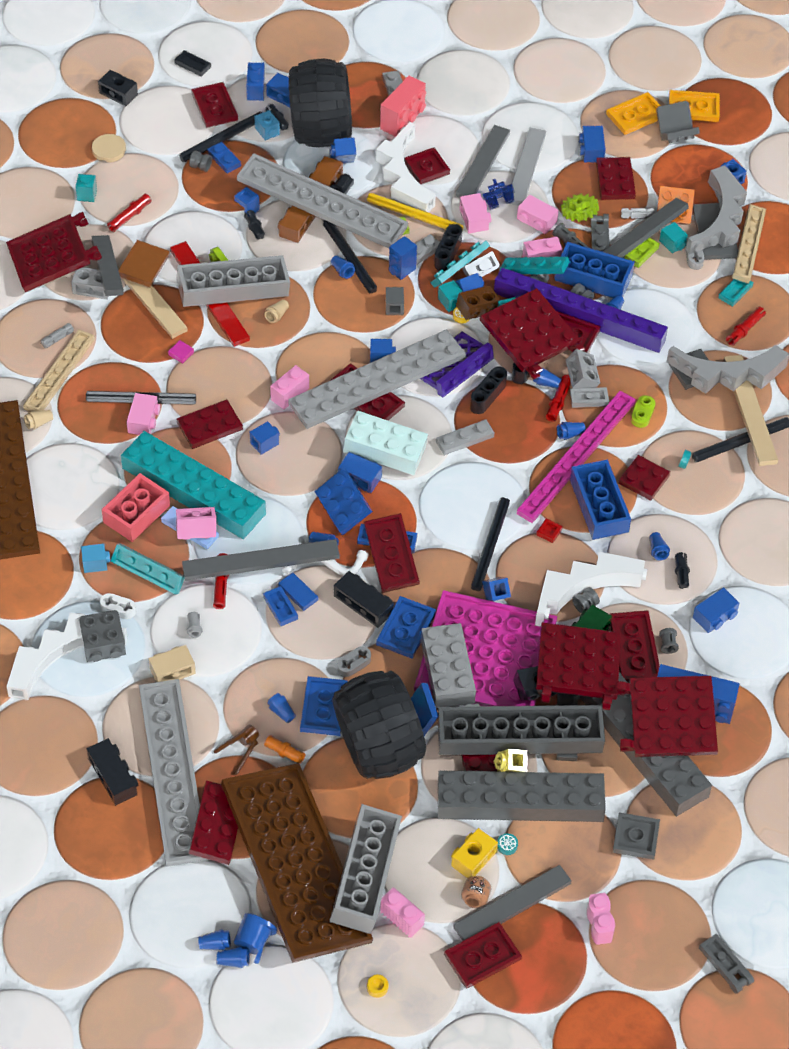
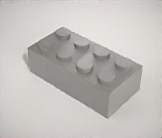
M461 623L422 628L421 644L435 707H451L475 703L476 688Z

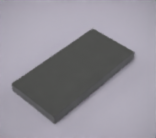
M719 203L693 204L692 210L697 233L704 232L715 222L720 213ZM735 243L724 248L717 244L703 249L704 260L737 258V244Z

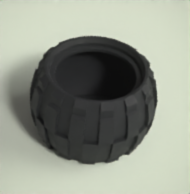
M322 58L310 59L299 63L298 66H292L289 71V100L295 140L299 144L321 148L333 145L334 139L350 138L352 136L351 101L347 68L343 62L336 63L335 60Z
M384 671L368 672L352 678L343 684L340 690L334 692L332 701L337 721L351 758L361 776L366 779L372 777L375 779L392 777L407 771L416 765L419 759L424 758L426 742L410 695L398 674L393 671L386 673Z

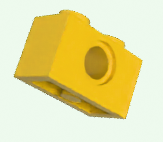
M478 828L474 833L471 832L467 835L461 847H457L453 851L451 867L466 878L476 876L497 853L498 842ZM474 851L477 854L472 855L469 852Z

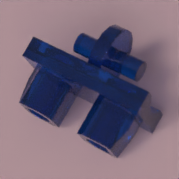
M493 179L494 184L488 186L490 192L483 194L484 200L488 203L491 210L499 207L498 198L504 197L506 204L515 202L513 185L505 186L504 181L497 183L496 179Z

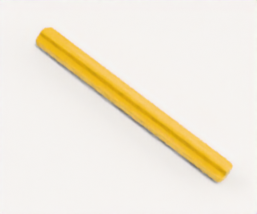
M369 193L367 197V202L443 229H447L450 224H459L374 193Z

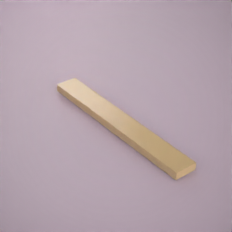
M742 355L724 357V362L744 360ZM746 380L734 391L757 462L759 466L778 464V458L753 385Z

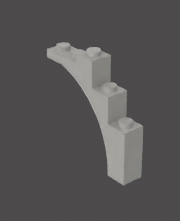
M725 165L711 170L708 180L709 185L717 196L720 213L708 229L688 237L686 250L689 254L717 244L724 248L738 243L740 229L737 225L741 224L744 213L740 206L745 204L747 191Z
M774 345L765 353L754 358L735 362H717L687 355L675 346H672L668 351L666 362L691 377V385L705 394L718 382L734 392L746 380L760 389L765 387L787 367L789 353Z

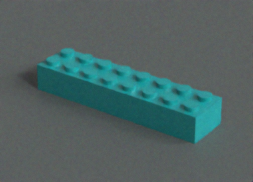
M143 431L121 454L122 469L134 476L141 473L168 491L171 498L188 508L214 507L216 524L243 540L266 515L265 500L146 431Z

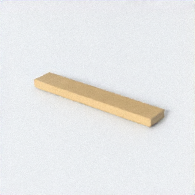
M752 204L748 207L733 271V279L749 283L751 280L766 213L764 208Z
M122 278L172 339L187 332V326L153 286L149 288Z
M78 329L23 405L24 410L29 412L45 410L94 342L95 335Z

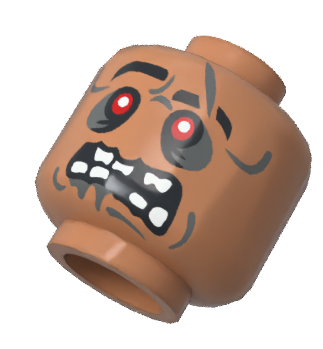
M482 876L467 878L461 892L463 901L471 908L486 905L491 893V885Z

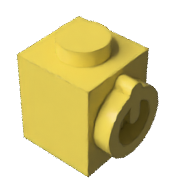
M507 749L497 752L494 760L497 772H526L527 751Z

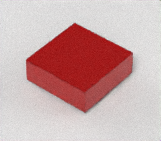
M546 518L537 530L536 535L554 543L561 533L563 526Z

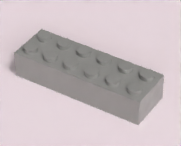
M283 255L177 266V283L183 307L289 296L290 279Z
M364 804L361 805L352 833L330 922L371 934L377 920L402 816Z

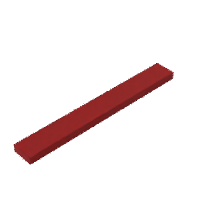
M186 241L170 247V251L179 265L200 263ZM227 302L206 304L233 347L250 341V336Z

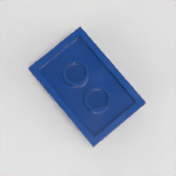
M344 468L314 491L342 535L346 534L373 512L348 471Z
M400 596L376 640V645L413 659L421 644L422 628L430 626L436 615V609Z
M308 676L300 732L334 736L341 735L332 698L334 692L340 690L341 686L348 682V680Z

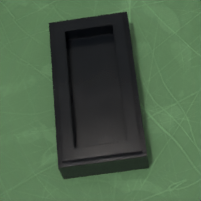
M186 50L182 51L174 59L175 64L201 77L211 68L210 62Z

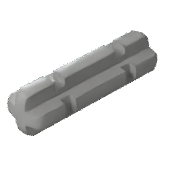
M645 208L621 209V218L628 219L629 217L631 219H645L647 217L648 219L655 214L654 208H647V210Z
M68 323L42 339L41 344L44 348H48L71 334L74 328Z

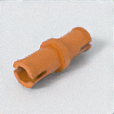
M269 735L265 740L264 746L279 753L280 757H286L299 764L303 762L305 753L292 747L289 742H282L272 735Z

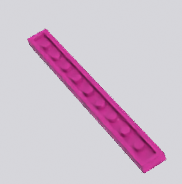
M619 391L517 509V515L533 523L570 480L572 466L584 464L635 404V399Z

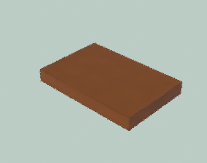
M137 240L119 268L120 277L150 288L167 261L170 251Z

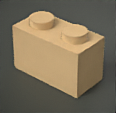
M186 645L174 647L170 651L158 653L148 658L150 671L156 682L180 680L196 674L195 662Z

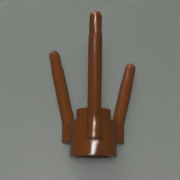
M247 725L236 736L215 749L214 753L217 754L238 740L244 746L250 745L234 772L237 775L253 748L258 744L256 739L259 737V732L254 726Z

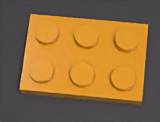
M669 91V104L683 101L689 102L692 120L719 122L720 93Z
M647 92L607 109L606 115L626 135L657 122L656 109L661 105Z

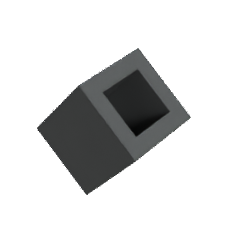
M386 287V315H404V287Z

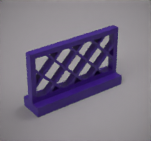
M462 331L454 339L456 342H459L461 339L468 342L459 344L462 349H468V352H465L467 358L464 361H458L442 368V372H433L420 379L435 388L438 395L443 398L494 359L493 345L488 342L484 345ZM470 348H479L475 352H470ZM454 367L450 371H445V368ZM432 377H441L436 382L432 380Z

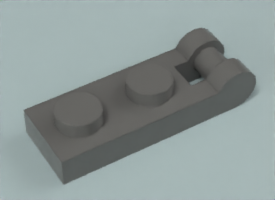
M603 214V216L593 215V218L590 219L591 249L603 252L610 247L609 214Z
M717 934L700 944V951L728 982L735 994L743 990L742 987L745 985L749 986L754 983L751 973ZM737 973L741 976L739 980L734 976Z

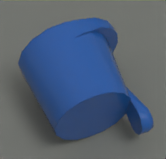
M245 913L235 936L234 944L237 947L242 946L243 949L248 948L250 954L256 955L253 963L259 964L264 944L269 936L277 934L278 930L269 921L257 915Z

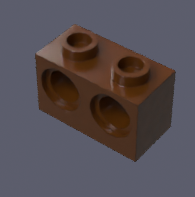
M489 285L459 293L456 307L465 320L478 318L497 308L500 299Z

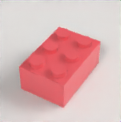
M407 76L381 104V130L396 137L403 127L409 122L415 121L416 116L420 112L422 113L426 107V83L412 76Z
M140 473L102 508L103 523L133 542L170 507L169 492Z

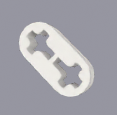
M110 593L103 595L100 599L103 612L117 610L119 617L123 619H131L136 615V605L130 599Z

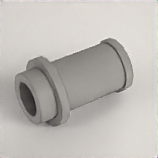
M190 612L187 615V633L190 637L197 638L203 632L200 626V614L198 612Z

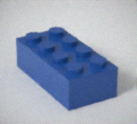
M567 242L561 257H568L570 262L564 274H555V281L571 286L580 283L586 290L611 298L617 295L624 297L633 276L634 261Z
M608 459L572 466L570 482L592 540L629 533L631 517Z
M660 664L657 677L709 675ZM712 676L715 720L718 723L730 724L740 683Z

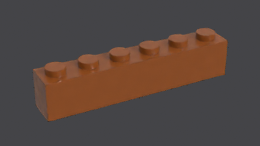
M324 156L321 162L317 163L315 171L309 175V178L330 187L334 185L341 174L343 175V162ZM293 205L288 207L284 218L280 219L278 223L279 237L299 243L316 216Z

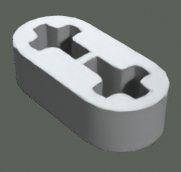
M703 249L691 254L685 250L688 266L694 270L701 269L704 264Z
M358 647L338 661V673L343 677H350L368 666L371 662V651L367 647ZM343 665H345V666H349V665H350V668H349V669L346 668V667L343 668Z

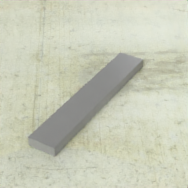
M529 129L509 191L507 203L519 206L526 199L546 136L545 130Z

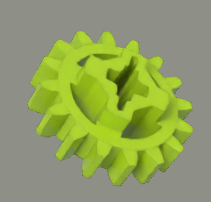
M582 193L577 196L573 195V198L567 197V201H563L561 205L562 216H565L566 220L571 218L572 222L574 220L580 222L583 219L587 221L588 217L593 218V215L598 214V199H595L594 196L589 197V194L583 196Z

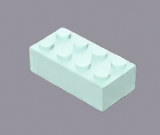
M357 411L346 435L343 452L360 455L366 460L415 475L426 448L428 434Z

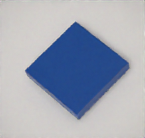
M421 683L412 695L411 700L425 736L439 716L428 683Z

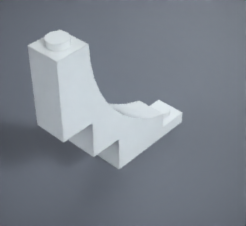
M599 552L597 565L573 561L570 574L547 570L535 625L541 626L544 619H549V614L557 615L567 602L572 600L577 594H582L588 587L592 589L607 586H632L640 588L641 580H646L648 570L644 569L645 561Z

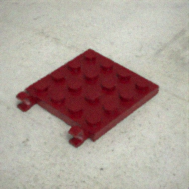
M79 212L73 217L71 214L6 242L25 292L91 264L90 260L97 261L102 258L97 246H92L90 249L85 250L76 226L84 227L89 224L84 212Z
M537 288L481 315L479 319L522 372L527 370L534 380L539 378V373L543 371L538 364L568 349L571 353L576 349L585 350L584 346L579 343L580 339Z
M542 622L536 689L542 690L541 702L549 703L551 691L603 698L602 710L610 711L612 699L617 700L618 697L616 682H619L621 633Z
M712 676L630 678V683L616 682L618 695H631L634 740L620 739V752L634 751L635 757L718 754Z

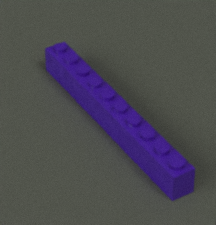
M501 268L495 278L494 292L496 295L507 299L518 298L537 288L556 311L601 326L600 332L657 353H660L666 341L668 326L505 268Z

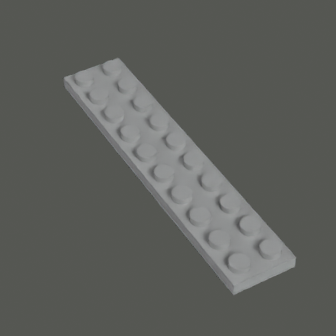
M254 153L237 175V181L386 248L397 242L408 227V222Z
M446 329L290 398L288 403L306 429H309L465 359L466 353Z
M179 679L139 685L166 866L208 860L188 854L200 804Z

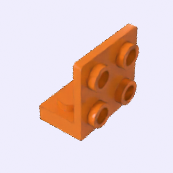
M660 186L657 211L675 198H678L688 203L689 209L671 222L690 224L695 190Z

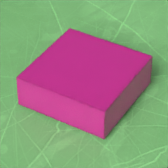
M179 340L168 351V354L183 364L194 353V348Z

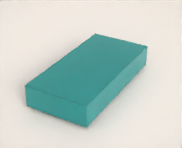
M733 279L719 294L718 298L733 307L753 287L754 282L750 280L749 283Z

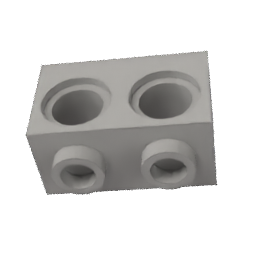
M82 267L75 271L71 282L73 294L108 300L109 296H105L99 270Z
M576 349L566 359L572 388H596L600 384L594 355Z

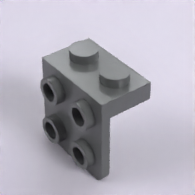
M688 101L657 107L661 141L668 140L669 143L678 142V138L684 137L685 140L695 138L694 135L700 134L699 127H693Z
M117 610L85 615L79 618L87 662H98L102 659L119 658L126 655L125 642Z

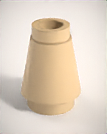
M281 300L267 307L264 313L266 320L270 323L279 322L289 308L288 302Z
M50 409L32 411L24 415L26 427L33 430L53 420V414Z

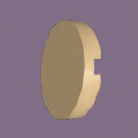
M101 135L92 143V153L99 161L115 162L125 155L126 143L118 135Z

